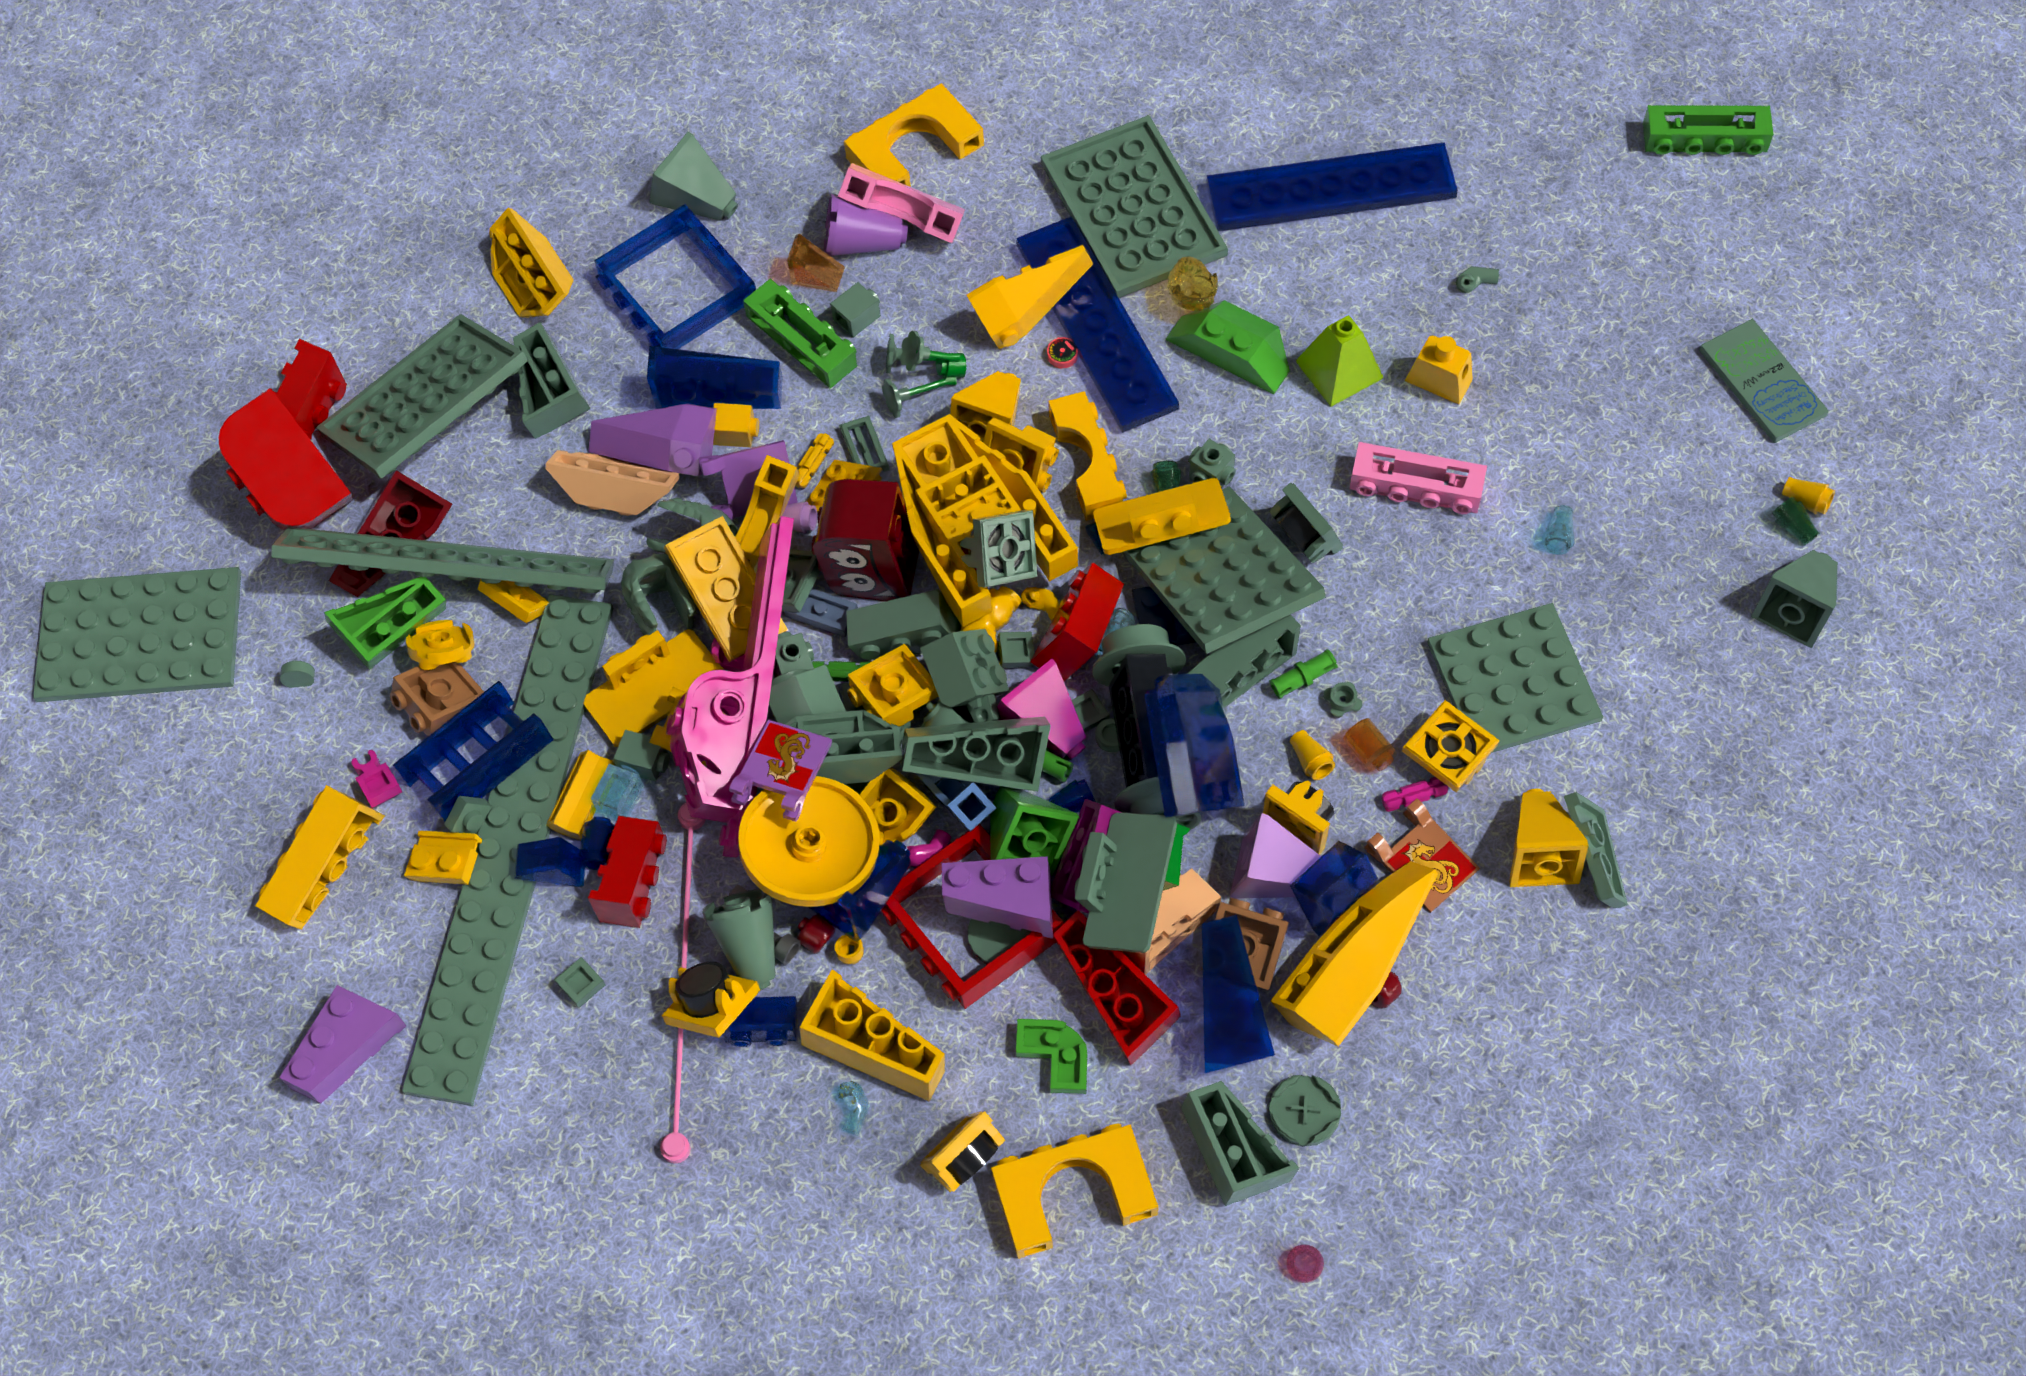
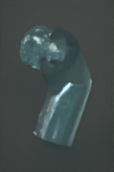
M854 1081L843 1082L838 1087L837 1095L838 1098L846 1103L849 1113L842 1129L858 1136L869 1112L870 1104L861 1085Z

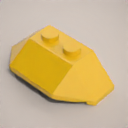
M508 207L489 228V235L492 238V275L519 317L549 316L568 295L574 279L547 238L516 211Z

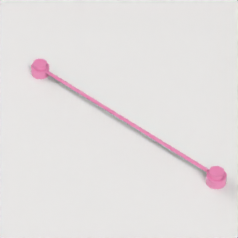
M684 803L678 810L679 822L683 828L688 830L682 968L687 967L693 830L701 828L706 819L690 817L687 803ZM678 1028L673 1133L666 1135L660 1144V1151L665 1160L674 1164L686 1160L691 1149L687 1138L683 1134L678 1133L683 1029Z

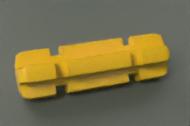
M819 433L813 441L814 447H809L798 464L800 475L795 487L802 489L807 487L812 479L810 475L814 476L827 456L825 452L829 453L834 445V440L830 435L826 433Z

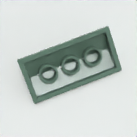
M826 664L795 675L771 687L769 706L778 723L785 724L795 716L846 712ZM869 782L845 785L860 795Z

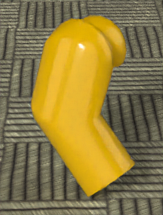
M1027 587L1021 593V600L1027 607L1046 611L1052 622L1060 603L1051 590Z

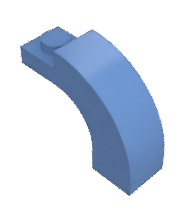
M915 773L969 832L996 810L993 803L974 782Z

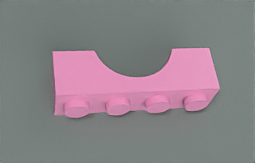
M853 163L847 170L838 194L839 198L864 208L880 210L902 218L919 227L923 232L950 243L954 240L965 209Z

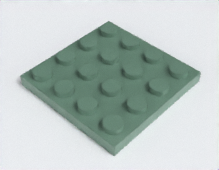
M1553 603L1429 637L1427 640L1453 706L1500 740L1498 746L1491 753L1601 722L1603 719L1602 712Z

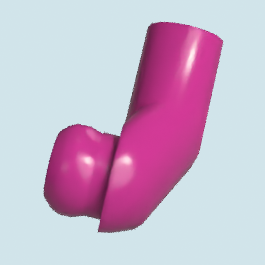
M937 829L929 844L906 847L903 852V860L913 867H918L948 846L952 837L947 832Z

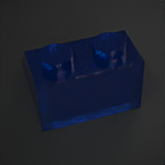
M1338 841L1297 878L1290 887L1313 931L1320 936L1373 886L1378 877L1365 853Z

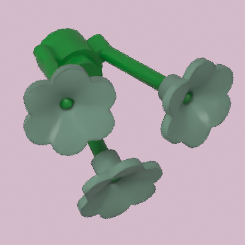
M913 330L910 331L908 337L903 339L902 348H897L894 334L890 333L887 344L886 373L890 374L892 365L896 360L901 361L902 365H906L908 371H914L922 360L936 362L937 374L942 375L944 379L911 389L905 387L897 390L896 385L892 384L889 378L884 379L882 392L889 411L892 412L895 418H898L902 410L901 402L909 400L910 396L946 385H956L957 378H964L966 374L967 364L965 355L963 353L932 351L929 347L924 346L923 337Z

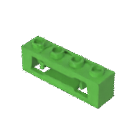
M1648 105L1643 120L1645 152H1655L1660 155L1670 152H1686L1690 155L1700 152H1716L1720 155H1726L1731 152H1747L1750 155H1757L1768 151L1774 135L1770 106ZM1665 115H1684L1683 121H1680V118H1675L1674 121H1666ZM1735 115L1754 116L1752 121H1743V118L1733 121Z
M770 278L743 300L746 317L830 389L857 367V351L854 345L849 340H842L836 335L828 322H821L816 318L808 305L805 303L800 304L796 301L784 285L779 286ZM784 313L789 316L791 324L818 346L815 348L817 354L812 350L811 343L785 322Z

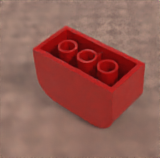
M271 388L234 412L223 423L219 432V447L229 466L225 470L239 491L245 487L250 493L246 496V499L259 516L265 513L278 528L284 531L288 527L312 529L353 501L349 489Z

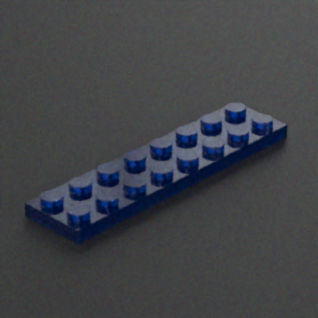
M1445 142L1207 175L1206 178L1218 232L1457 198L1458 193Z
M1072 216L1017 237L1016 245L1027 265H1030L1032 269L1045 265L1049 257L1081 245L1085 247L1093 265L1052 309L1068 338L1073 341L1082 363L1121 432H1126L1179 410L1178 399Z

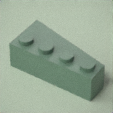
M1290 614L1212 651L1186 675H1181L1172 683L1173 697H1176L1178 700V712L1196 730L1297 654L1301 625Z
M1043 716L906 728L901 747L902 760L899 763L902 771L1038 792L1051 725L1046 717Z

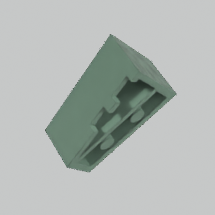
M939 589L846 611L848 647L859 658L866 660L881 657L903 644L913 654H922L921 647L952 632H960L962 627Z
M1222 1081L1188 1092L1181 1109L1225 1206L1291 1182L1299 1170L1297 1164L1293 1160L1289 1161L1275 1145L1276 1141L1269 1133L1265 1134L1251 1119L1252 1114Z

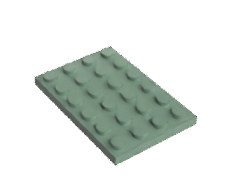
M1150 115L1040 156L1043 169L1116 299L1228 256V247Z
M459 314L316 428L323 438L382 479L384 476L394 472L398 465L410 455L419 452L425 443L435 435L442 433L460 415L467 413L481 398L491 394L496 386L506 378L516 374L520 367L529 360L522 350L464 315Z
M1230 486L1222 489L1231 516L1229 524L1122 552L1206 654L1326 598L1324 587Z
M239 567L45 582L33 694L34 700L36 702L234 687L241 570Z

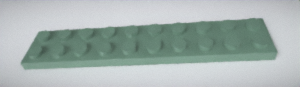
M288 527L272 544L271 558H280L282 562L288 564L311 561L320 567H333L336 564L349 565V568L352 570H367L369 567L382 568V572L397 574L402 571H412L420 577H432L435 574L448 575V578L452 580H466L468 577L481 578L482 582L491 584L500 583L501 580L514 581L515 585L521 587L544 584L553 590L575 587L580 588V591L585 593H598L600 590H605L612 575L614 559L294 527Z

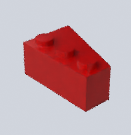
M1093 562L1085 570H1077L1068 583L1070 589L1060 602L1055 617L1030 661L1036 667L1041 668L1050 659H1053L1064 682L1097 653L1124 586V583Z
M618 816L606 848L607 852H610L607 864L600 865L597 872L598 877H603L598 891L591 890L588 896V900L599 922L640 928L642 918H648L651 909V898H648L650 886H656L659 876V867L655 866L658 854H664L667 843V836L663 834L658 821Z

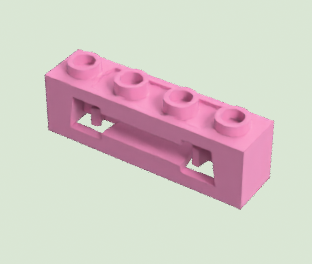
M1359 442L1350 490H1356L1358 494L1363 496H1372L1374 494L1387 496L1395 502H1404L1406 500L1419 502L1426 508H1437L1438 506L1451 508L1458 514L1477 513L1487 466ZM1373 455L1393 458L1395 460L1394 462L1373 459ZM1447 469L1467 472L1468 476L1447 473L1446 471Z

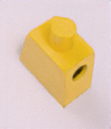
M1431 335L1420 351L1405 381L1456 404H1460L1473 380L1471 353L1469 350L1457 346L1456 341L1450 336L1438 338Z

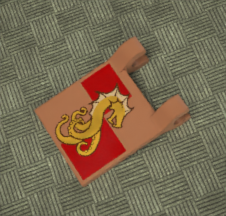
M1416 798L1407 806V810L1403 812V815L1416 826L1392 848H1390L1383 836L1377 832L1367 841L1368 844L1364 846V849L1377 861L1381 862L1391 873H1394L1410 861L1435 869L1438 875L1423 904L1431 913L1480 868L1432 819L1425 805Z

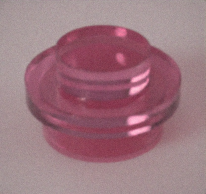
M1305 1244L1298 1245L1289 1252L1286 1267L1292 1278L1302 1283H1309L1321 1275L1324 1260L1321 1253L1315 1247Z

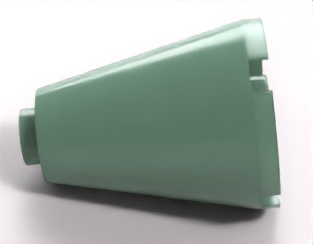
M754 889L723 897L725 903L719 907H715L714 902L708 904L702 911L704 919L736 976L757 981L760 990L770 986V981L776 976L772 897L766 893L762 895L761 889Z

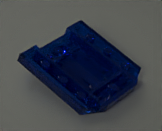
M1170 674L1158 677L1154 681L1156 688L1145 693V701L1165 818L1244 807L1234 739L1223 710L1220 689L1203 674Z

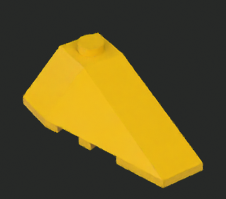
M892 767L870 781L860 793V796L872 809L878 823L880 832L878 858L913 836L936 808L918 787Z

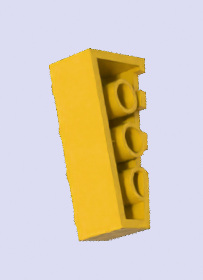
M328 785L315 797L311 812L307 819L296 829L294 841L288 851L284 852L279 858L274 875L262 887L259 893V900L255 905L283 923L301 930L329 893V889L325 887L328 882L338 880L347 869L346 858L356 848L361 849L369 839L364 834L373 822L379 825L385 815L355 798Z
M833 969L831 970L799 1027L802 1046L930 1102L945 1073V1053L910 1027L906 1028L894 1019L892 1013L883 1007L882 1009L866 998L864 992L856 986L853 988L842 980L840 974Z

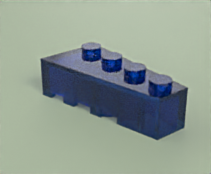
M649 346L647 381L656 409L686 403L712 408L714 403L752 405V409H781L783 376L779 361Z
M1237 915L1202 923L1204 1074L1274 1056V1049Z

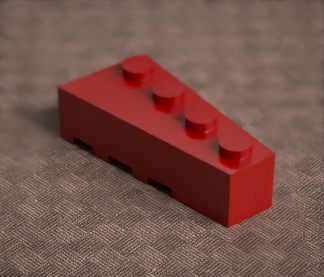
M299 338L294 347L299 352L292 364L286 362L281 372L285 378L278 391L274 393L311 440L312 433L316 427L328 418L329 410L335 401L343 398L347 384L330 351Z
M1077 910L1053 934L1054 938L1131 1066L1181 1017L1179 1007L1121 951L1087 947L1083 943L1087 918Z

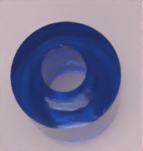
M593 817L590 821L583 824L579 856L582 859V865L588 869L598 870L600 865L607 864L610 852H607L606 848L615 826L611 823L610 819Z

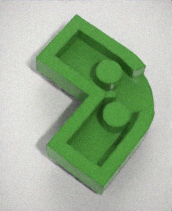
M1017 1019L1016 1057L1051 1058V1093L1086 1094L1087 1046L1081 1036L1063 1021Z

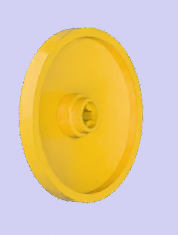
M816 776L805 797L801 814L796 822L783 818V813L786 809L781 808V803L785 795L764 789L750 802L742 816L739 827V855L750 879L758 888L772 898L787 904L803 907L829 905L843 900L856 892L873 872L880 845L878 823L867 802L847 785L830 778Z

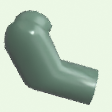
M1470 266L1458 276L1456 287L1460 292L1469 293L1481 283L1498 284L1499 269Z

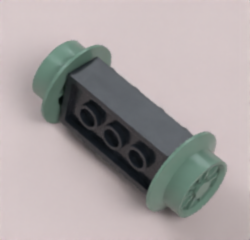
M1137 624L1117 629L1103 639L1101 643L1103 656L1092 667L1094 679L1098 683L1109 687L1126 786L1114 800L1115 809L1122 813L1172 816L1177 821V824L1192 830L1201 822L1199 805L1209 797L1210 786L1201 778L1189 776V761L1187 758H1184L1182 749L1184 732L1181 727H1178V700L1176 697H1173L1171 685L1173 676L1186 663L1185 653L1178 646L1169 644L1167 631L1162 627L1151 624Z

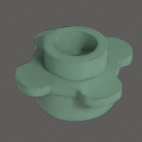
M1351 682L1338 683L1333 688H1327L1324 691L1323 697L1329 701L1331 714L1334 717L1340 718L1346 712H1357L1362 708V700L1357 698V691ZM1341 697H1344V698L1346 699V701H1345V702H1341V701H1340V698H1341Z

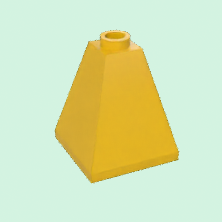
M999 371L983 378L952 396L950 415L980 437V441L984 442L987 425L992 418H997L1014 426L1021 379L1012 373H1002Z
M1537 788L1526 791L1522 794L1509 878L1510 887L1580 884L1588 850L1586 837L1551 791L1544 792Z

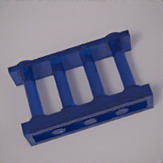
M497 681L393 764L409 787L420 780L433 793L427 800L444 823L459 796L483 798L554 740L543 721L535 713L523 721L509 708L514 704V701L500 681ZM499 716L513 730L497 742L483 728ZM473 737L486 752L470 763L457 749ZM447 759L460 773L443 785L430 771Z

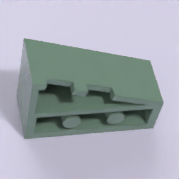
M541 322L513 337L514 346L522 350L529 360L518 371L521 385L519 393L523 403V424L535 439L555 430L591 409L555 342Z

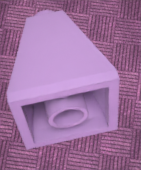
M1261 813L1243 835L1229 897L1235 899L1317 897L1322 891L1328 892L1330 890L1334 873L1329 871L1330 863L1269 815Z

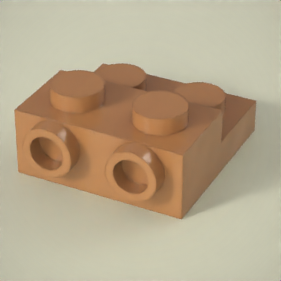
M457 662L441 664L432 670H423L417 666L394 676L390 693L393 706L399 711L404 709L409 714V722L414 731L417 733L423 731L428 738L457 726L458 717L485 705L488 696L460 663Z
M1230 897L1228 904L1220 902L1201 970L1270 990L1289 922L1283 920L1284 913L1265 907L1262 914L1249 910L1250 903Z

